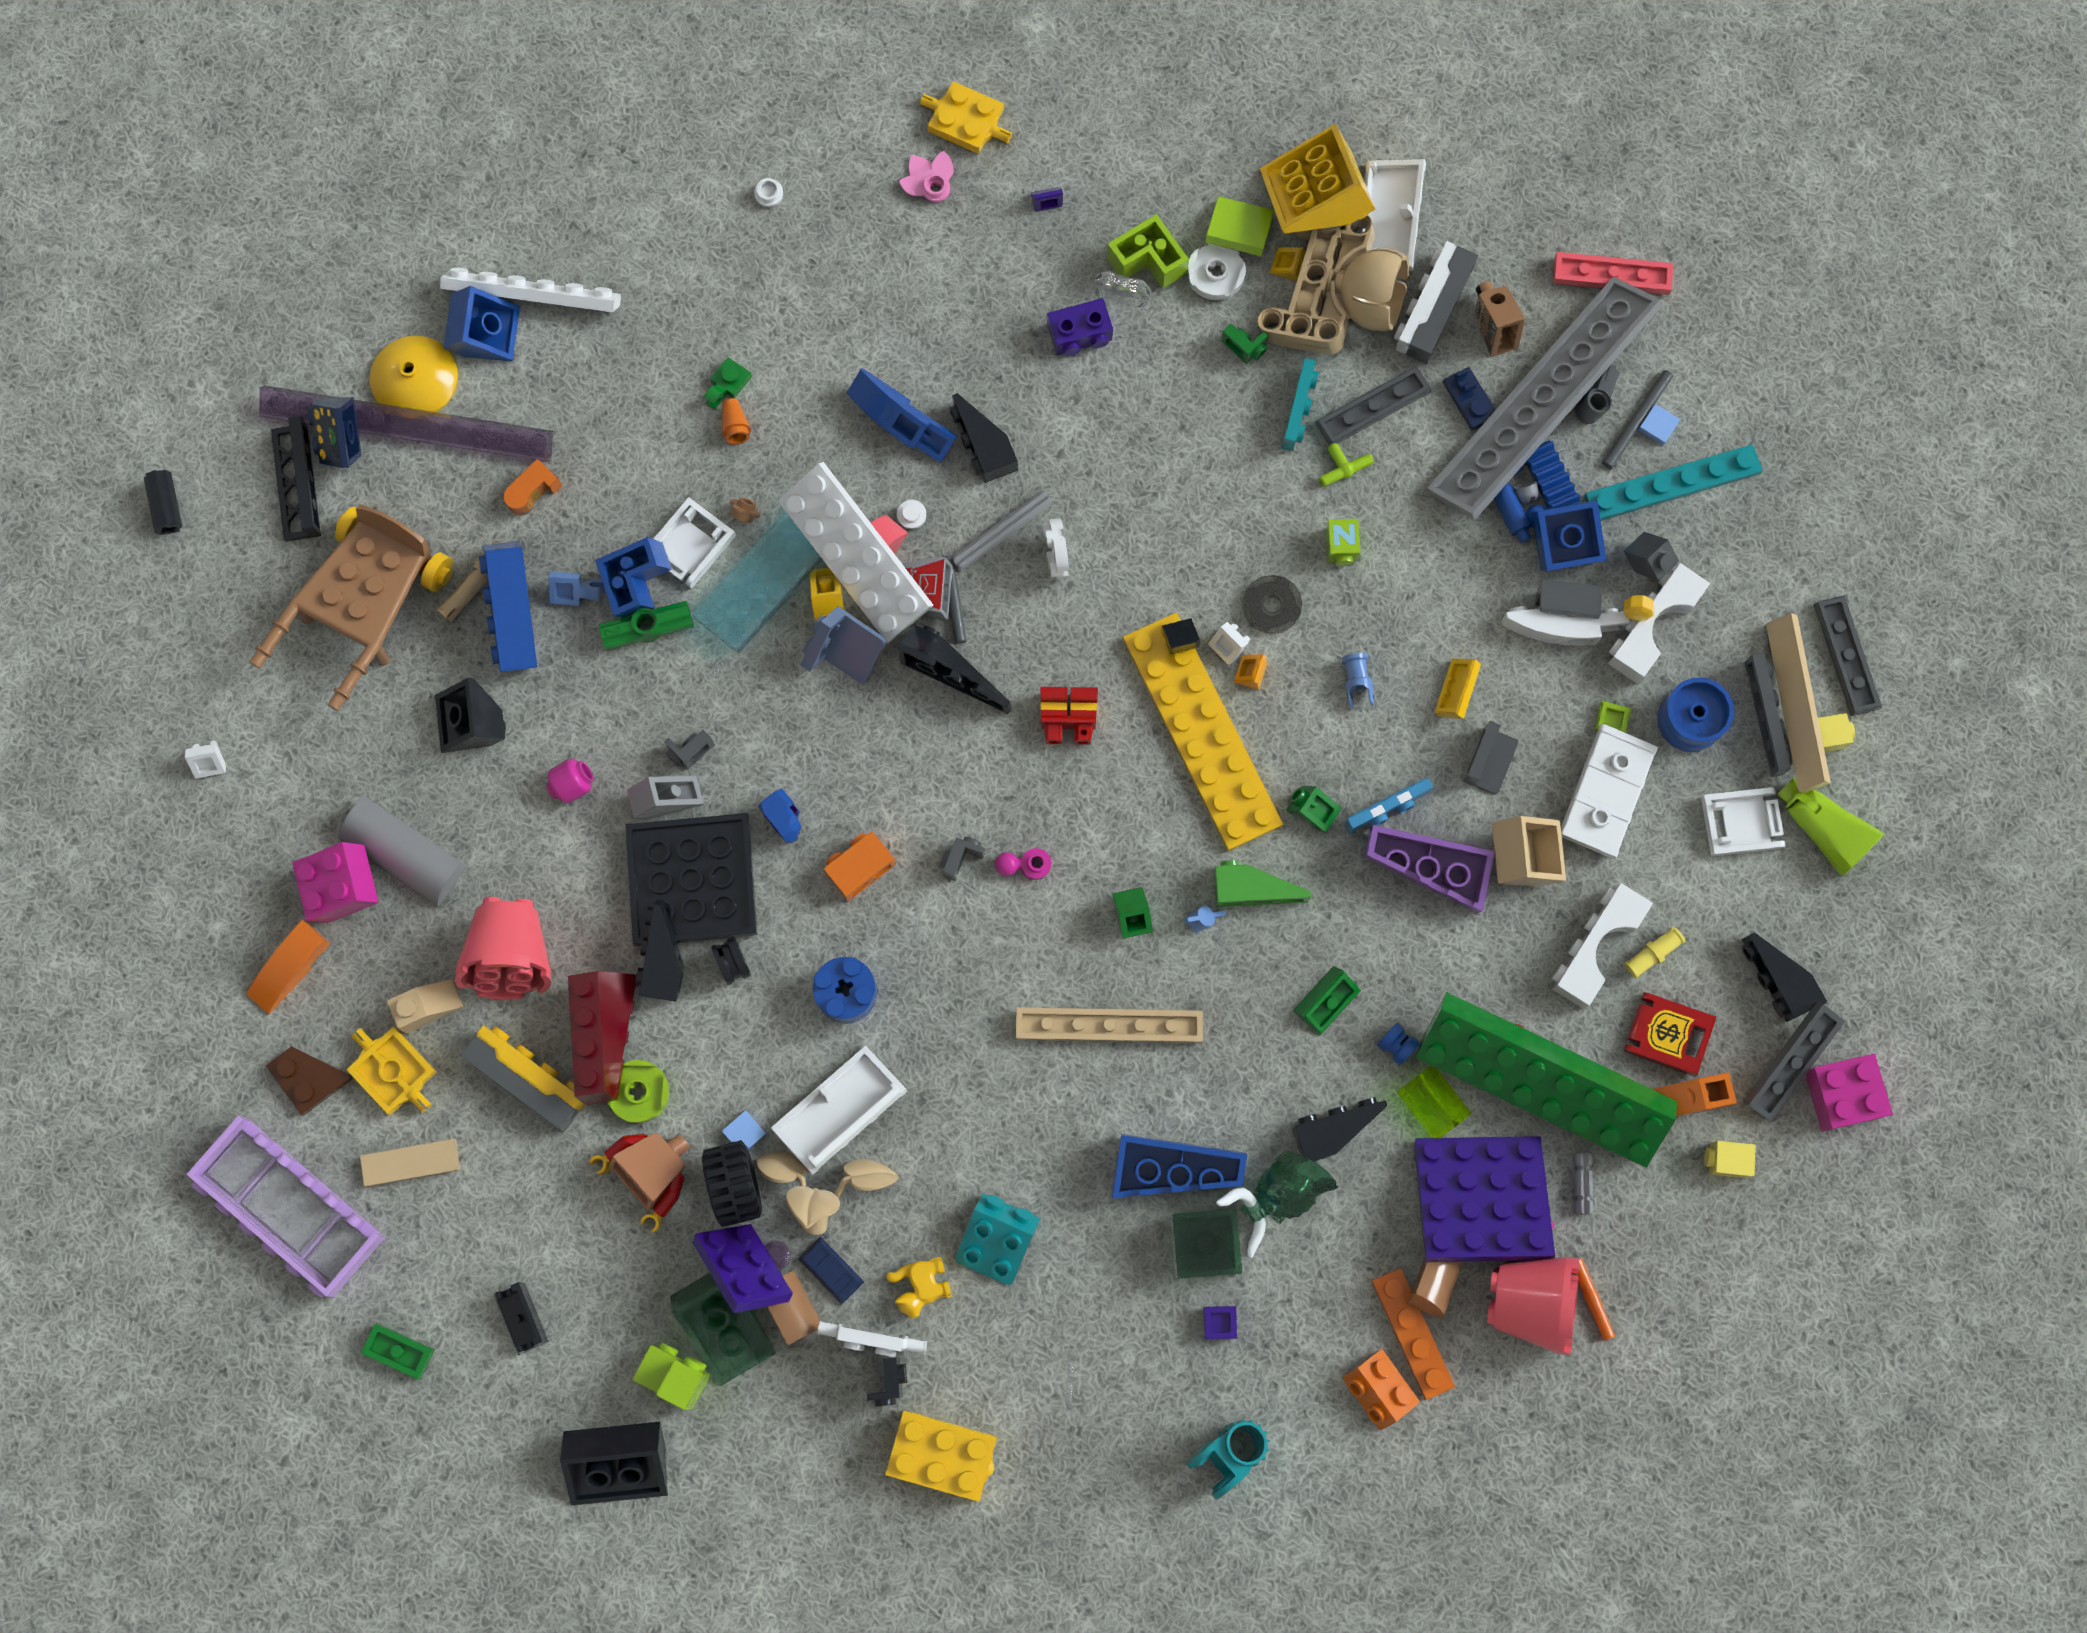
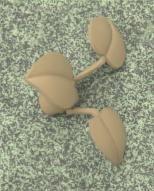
M772 1152L762 1155L755 1160L759 1173L770 1181L777 1183H788L795 1179L799 1181L800 1186L791 1188L787 1192L786 1202L792 1214L802 1225V1229L813 1235L826 1232L828 1217L838 1211L840 1207L839 1197L847 1184L851 1183L857 1190L871 1191L889 1186L899 1179V1176L893 1170L879 1162L857 1159L850 1161L844 1166L843 1172L846 1177L842 1179L835 1194L827 1190L806 1187L803 1174L809 1171L791 1152Z

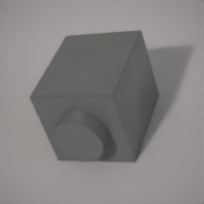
M1643 532L1624 550L1627 559L1637 574L1657 581L1664 577L1679 562L1668 539L1647 532Z

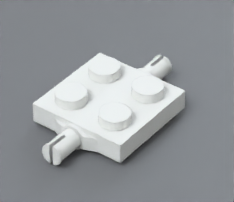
M819 1322L817 1334L835 1337L837 1340L844 1341L843 1348L865 1351V1345L876 1347L875 1354L896 1357L897 1351L916 1352L923 1355L926 1352L927 1341L911 1339L909 1336H905V1339L845 1328L842 1327L843 1324L841 1323L837 1325Z

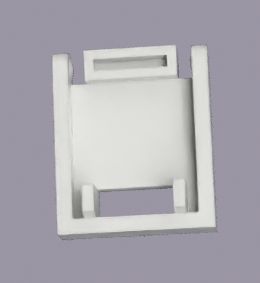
M688 497L654 539L663 542L672 569L668 572L681 582L691 574L686 581V585L692 589L735 538L736 534L735 531ZM697 515H700L716 527L711 534L712 538L691 523Z
M1774 787L1707 794L1701 797L1711 857L1785 848V841L1771 842L1770 839L1784 835L1778 799L1763 800V797H1770L1776 794ZM1721 810L1726 837L1718 838L1713 811Z

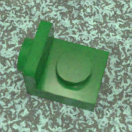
M1232 323L1223 330L1221 341L1245 364L1249 363L1252 359L1257 361L1268 349L1266 346L1268 335L1265 332L1251 342L1248 333L1242 328L1237 329Z
M1301 786L1291 795V803L1286 810L1291 814L1300 815L1319 832L1326 833L1342 807L1316 786Z

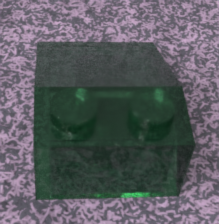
M710 1273L670 1296L672 1313L720 1386L776 1354L753 1309L733 1313Z

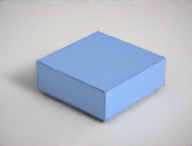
M1655 404L1638 431L1663 446L1680 419Z
M746 1110L722 1130L731 1142L742 1140L747 1146L748 1151L767 1135Z

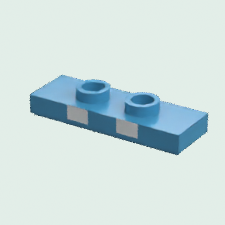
M1424 778L1348 817L1345 822L1348 833L1351 834L1369 824L1371 826H1379L1389 820L1388 814L1396 810L1399 814H1402L1416 806L1414 801L1429 794L1433 789V785L1429 778Z

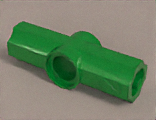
M687 601L653 610L647 608L639 609L631 616L599 624L601 638L606 651L641 641L653 642L660 636L694 627ZM650 620L654 622L653 626L647 631L639 629L640 625L645 621Z

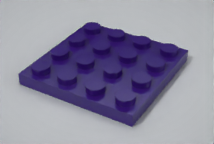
M1541 1136L1415 1138L1414 1150L1425 1262L1533 1261L1555 1258Z

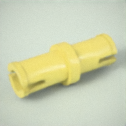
M1673 926L1654 942H1647L1644 945L1645 949L1629 961H1626L1624 966L1637 979L1656 963L1661 964L1664 962L1666 955L1686 942L1685 938Z

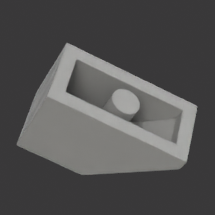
M696 775L647 777L627 789L634 818L659 817L704 804Z

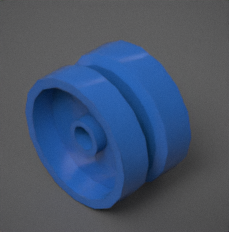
M1691 678L1681 682L1662 701L1657 713L1658 728L1663 738L1672 747L1684 752H1699L1711 747L1730 728L1734 718V703L1728 691L1718 682L1708 678Z

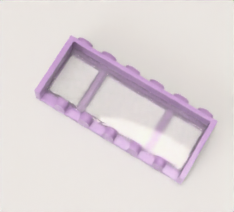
M238 1115L186 1174L194 1181L191 1186L203 1196L211 1195L217 1201L214 1206L228 1217L231 1214L240 1221L238 1227L251 1237L254 1235L258 1236L263 1241L261 1247L274 1257L277 1255L281 1256L287 1262L284 1267L296 1277L304 1276L310 1282L308 1288L321 1298L324 1296L336 1297L337 1293L386 1238L253 1122L243 1116Z

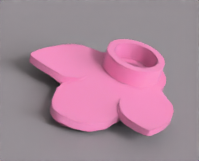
M944 151L940 152L933 162L912 155L909 161L910 176L902 178L899 183L902 189L911 196H924L928 201L941 202L950 194L949 180L954 173L953 163L949 155ZM933 186H939L941 187V190L938 192L931 191V188Z

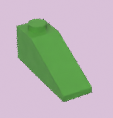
M1237 860L1222 861L1220 866H1215L1214 869L1216 907L1307 903L1311 898L1309 890L1247 864L1239 865Z

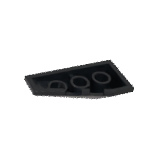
M914 625L899 643L897 648L901 664L1009 714L1011 702L943 637L939 636L940 632L926 625L923 628Z

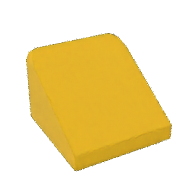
M1278 247L1270 274L1297 281L1306 253L1305 249Z

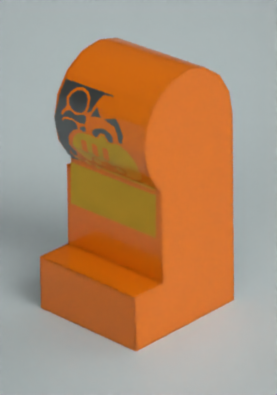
M536 459L507 487L503 496L504 502L515 515H526L533 509L534 502L548 489L555 494L562 487V484L540 460Z

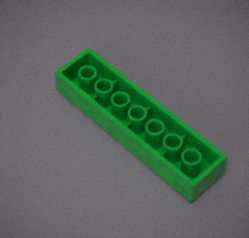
M1448 992L1445 993L1427 1027L1415 1057L1645 1168L1648 1167L1676 1120L1678 1101Z

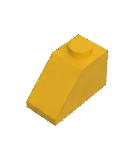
M830 568L810 570L811 600L816 623L821 615L826 617L838 606L845 610L842 584Z

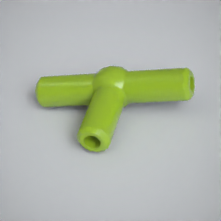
M1333 443L1327 450L1338 468L1321 475L1318 480L1321 486L1326 487L1340 479L1350 478L1355 472L1372 465L1374 459L1368 453L1348 462L1339 445Z

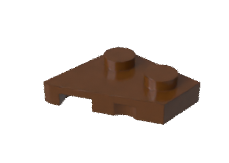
M292 1046L266 1065L288 1098L303 1116L353 1079L351 1075Z

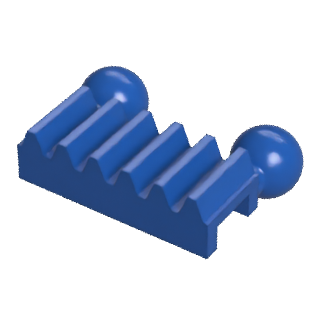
M1548 440L1542 443L1523 465H1527L1534 481L1537 482L1539 492L1546 504L1545 507L1533 505L1526 510L1525 514L1531 524V528H1534L1531 512L1581 502L1579 493L1575 491L1574 483L1570 481L1569 473L1565 471L1564 463L1559 459V453L1554 449L1553 441ZM1523 466L1517 471V473L1514 476H1517L1522 471Z

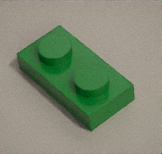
M375 1323L361 1354L419 1380L422 1378L435 1349Z

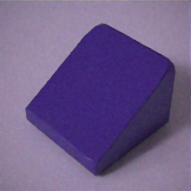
M1060 187L1031 192L1036 212L1062 207L1063 191Z

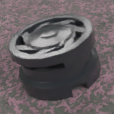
M734 936L728 938L725 944L711 946L716 962L728 986L737 978L742 977L745 979L751 976L748 965Z

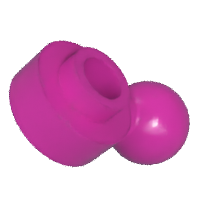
M1033 848L1025 852L1022 858H1017L1010 852H1003L996 857L994 865L996 871L1002 876H1011L1017 870H1021L1026 878L1039 880L1049 873L1052 862L1046 851ZM1034 858L1039 859L1042 866L1034 868L1031 860Z

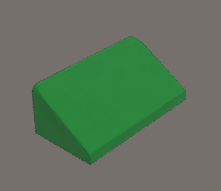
M1333 966L1294 1008L1293 1012L1321 1035L1361 990L1344 970Z

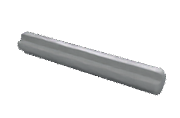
M1040 491L952 557L955 567L959 571L965 570L1051 506V499L1048 494Z

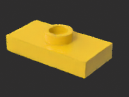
M1451 659L1434 714L1442 718L1464 719L1481 667L1479 661L1476 659Z

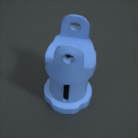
M1354 653L1342 657V664L1346 665L1348 681L1345 683L1347 698L1352 710L1354 709L1353 693L1360 689H1368L1370 703L1372 706L1374 705L1372 678L1368 677L1366 663L1369 660L1367 653Z

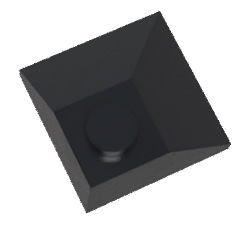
M466 678L435 695L441 753L489 747L505 739L506 725L503 720V710L474 678Z

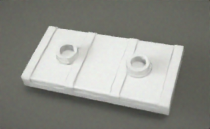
M1425 159L1366 162L1364 182L1376 209L1368 214L1371 217L1375 233V240L1371 250L1390 248L1399 251L1408 257L1409 271H1413L1424 171L1426 169ZM1358 229L1357 233H1362L1366 229Z
M1601 724L1561 825L1562 838L1611 859H1616L1658 747L1608 725Z
M865 1045L773 1125L771 1130L813 1175L864 1128L874 1122L897 1099L907 1093V1089Z

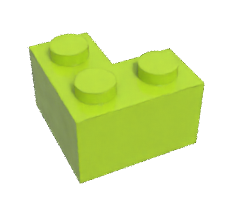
M1157 214L1108 243L1107 260L1122 281L1148 267L1164 289L1187 275L1189 258Z
M661 1342L659 1347L650 1345L633 1381L656 1392V1396L683 1410L693 1409L711 1376L710 1373L705 1371L707 1365L693 1357L688 1358L685 1356L684 1360L676 1356L679 1350L664 1342Z

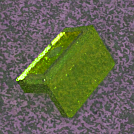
M1433 1066L1428 1067L1397 1091V1094L1431 1138L1439 1140L1471 1115L1468 1107L1440 1071Z

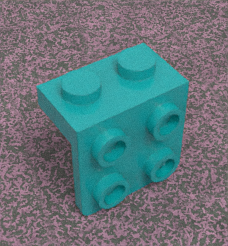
M983 1193L973 1211L955 1256L956 1262L1006 1285H1011L1015 1280L1041 1218L1033 1215L1027 1209L1009 1205L997 1196H989Z

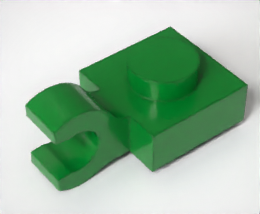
M727 357L710 378L711 384L714 386L704 395V398L707 399L705 403L716 410L727 394L735 399L751 379V372Z

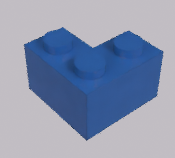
M648 537L595 560L613 615L620 618L631 616L639 609H655L646 581L672 570L663 542Z

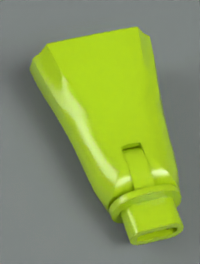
M1795 778L1777 794L1787 803L1785 808L1788 809L1794 821L1814 841L1841 877L1884 835L1883 832L1846 811L1817 790L1807 793L1799 792Z

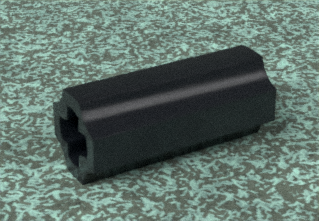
M153 470L146 473L144 482L154 533L164 535L180 532L182 523L172 473L168 470Z

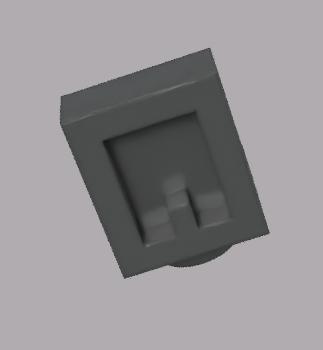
M704 730L698 734H691L684 741L682 749H679L670 738L664 741L669 749L666 755L675 765L679 766L683 763L687 769L715 746L711 737Z

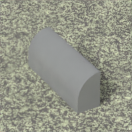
M364 795L359 798L348 813L340 829L339 838L342 842L365 845L367 857L370 861L437 907H439L467 869V866Z

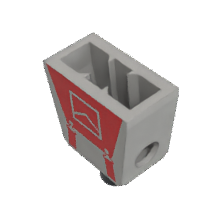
M946 557L902 563L933 604L922 616L948 620L953 565Z

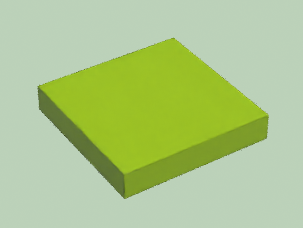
M1218 196L1205 243L1262 257L1274 210Z

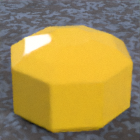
M1632 595L1624 600V615L1633 621H1646L1654 616V602L1651 598L1644 595Z

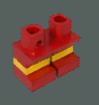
M1040 687L1041 729H1044L1046 744H1062V729H1074V744L1090 745L1093 730H1096L1098 687H1071L1070 716L1067 715L1068 687Z

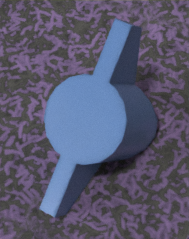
M1203 906L1189 913L1188 918L1184 919V922L1191 926L1194 933H1198L1212 926L1216 918L1226 914L1225 911L1213 912L1211 908Z

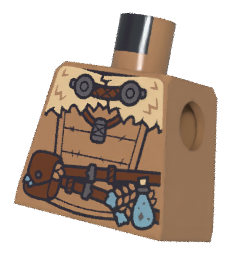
M1490 281L1479 284L1475 289L1478 295L1475 318L1490 356L1493 357L1518 349L1525 318L1511 292L1506 286L1494 289Z

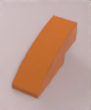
M302 919L263 966L246 994L266 1013L270 1014L312 969L311 965L331 943L313 926Z

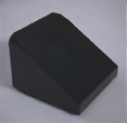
M1192 618L1162 625L1170 655L1199 647L1200 639Z

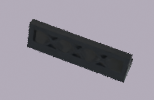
M301 416L289 417V426L271 429L285 542L321 536L308 425ZM290 434L292 448L289 452L280 446L279 436ZM281 452L286 455L283 459H282ZM290 459L294 462L295 476L293 479L284 475L283 472L284 466ZM285 480L289 482V484L286 487ZM294 486L297 488L298 495L296 507L288 503L286 497ZM288 507L293 510L290 514H288ZM299 514L303 531L291 533L290 522Z

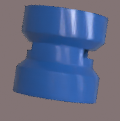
M1397 1022L1376 1045L1383 1051L1390 1052L1393 1060L1400 1066L1421 1043L1415 1037H1409L1405 1033V1028Z

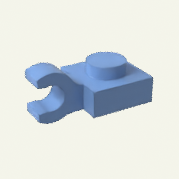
M551 572L549 575L550 604L580 606L582 598L600 600L601 593L604 591V586L600 579L581 582V574Z

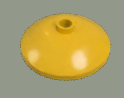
M406 336L389 343L376 356L370 371V387L378 404L388 413L403 419H421L440 411L451 400L458 384V368L450 351L443 349L444 345L426 336ZM414 367L412 372L405 373L406 368Z

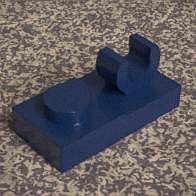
M1470 367L1443 379L1442 383L1471 431L1482 426L1496 410Z

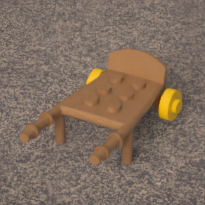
M361 504L358 507L353 506L339 517L336 524L335 539L340 544L293 597L279 619L272 622L273 628L262 644L255 647L257 651L249 661L251 665L260 669L266 659L273 656L271 652L283 634L290 631L288 627L296 615L299 616L304 624H310L315 619L365 646L357 661L350 664L352 668L339 688L335 687L333 690L335 694L327 705L335 711H339L345 700H350L349 694L361 676L368 673L366 669L374 656L380 665L384 666L390 662V657L382 643L417 574L422 576L421 586L432 592L440 590L442 586L449 582L452 576L453 559L438 552L431 558L430 548L425 538L390 516Z

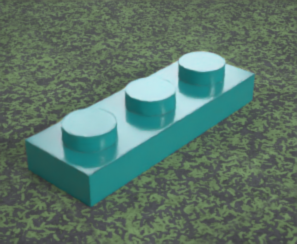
M1304 359L1282 449L1293 451L1296 442L1302 443L1306 426L1300 425L1302 415H1309L1312 399L1307 398L1309 388L1315 389L1319 372L1314 371L1316 360Z

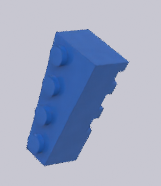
M1121 1133L1112 1198L1243 1186L1247 1153Z

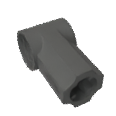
M1611 364L1577 403L1575 412L1581 422L1593 424L1610 410L1612 406L1611 396L1620 373L1617 371L1616 366Z

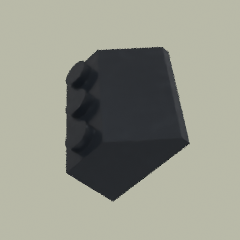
M660 1421L563 1431L560 1463L571 1505L668 1496L665 1442Z

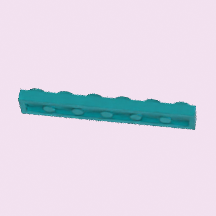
M1751 444L1585 493L1584 498L1587 502L1598 501L1600 519L1602 521L1761 474L1763 469L1755 448Z

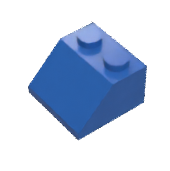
M468 286L452 293L443 349L466 358L513 361L520 306L473 286Z

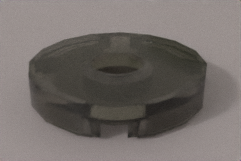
M1268 575L1262 576L1250 584L1245 591L1242 608L1244 617L1251 627L1265 634L1274 635L1284 633L1295 625L1300 617L1303 604L1301 593L1294 583L1285 577ZM1268 598H1276L1280 602L1281 607L1275 612L1268 611L1264 607V601Z

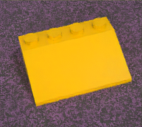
M1336 123L1259 168L1284 234L1350 225L1376 210L1352 151Z

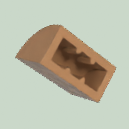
M1424 1257L1407 1304L1443 1320L1463 1262H1425Z
M795 1271L782 1275L793 1292L790 1301L767 1306L788 1346L818 1331L819 1322L821 1321Z

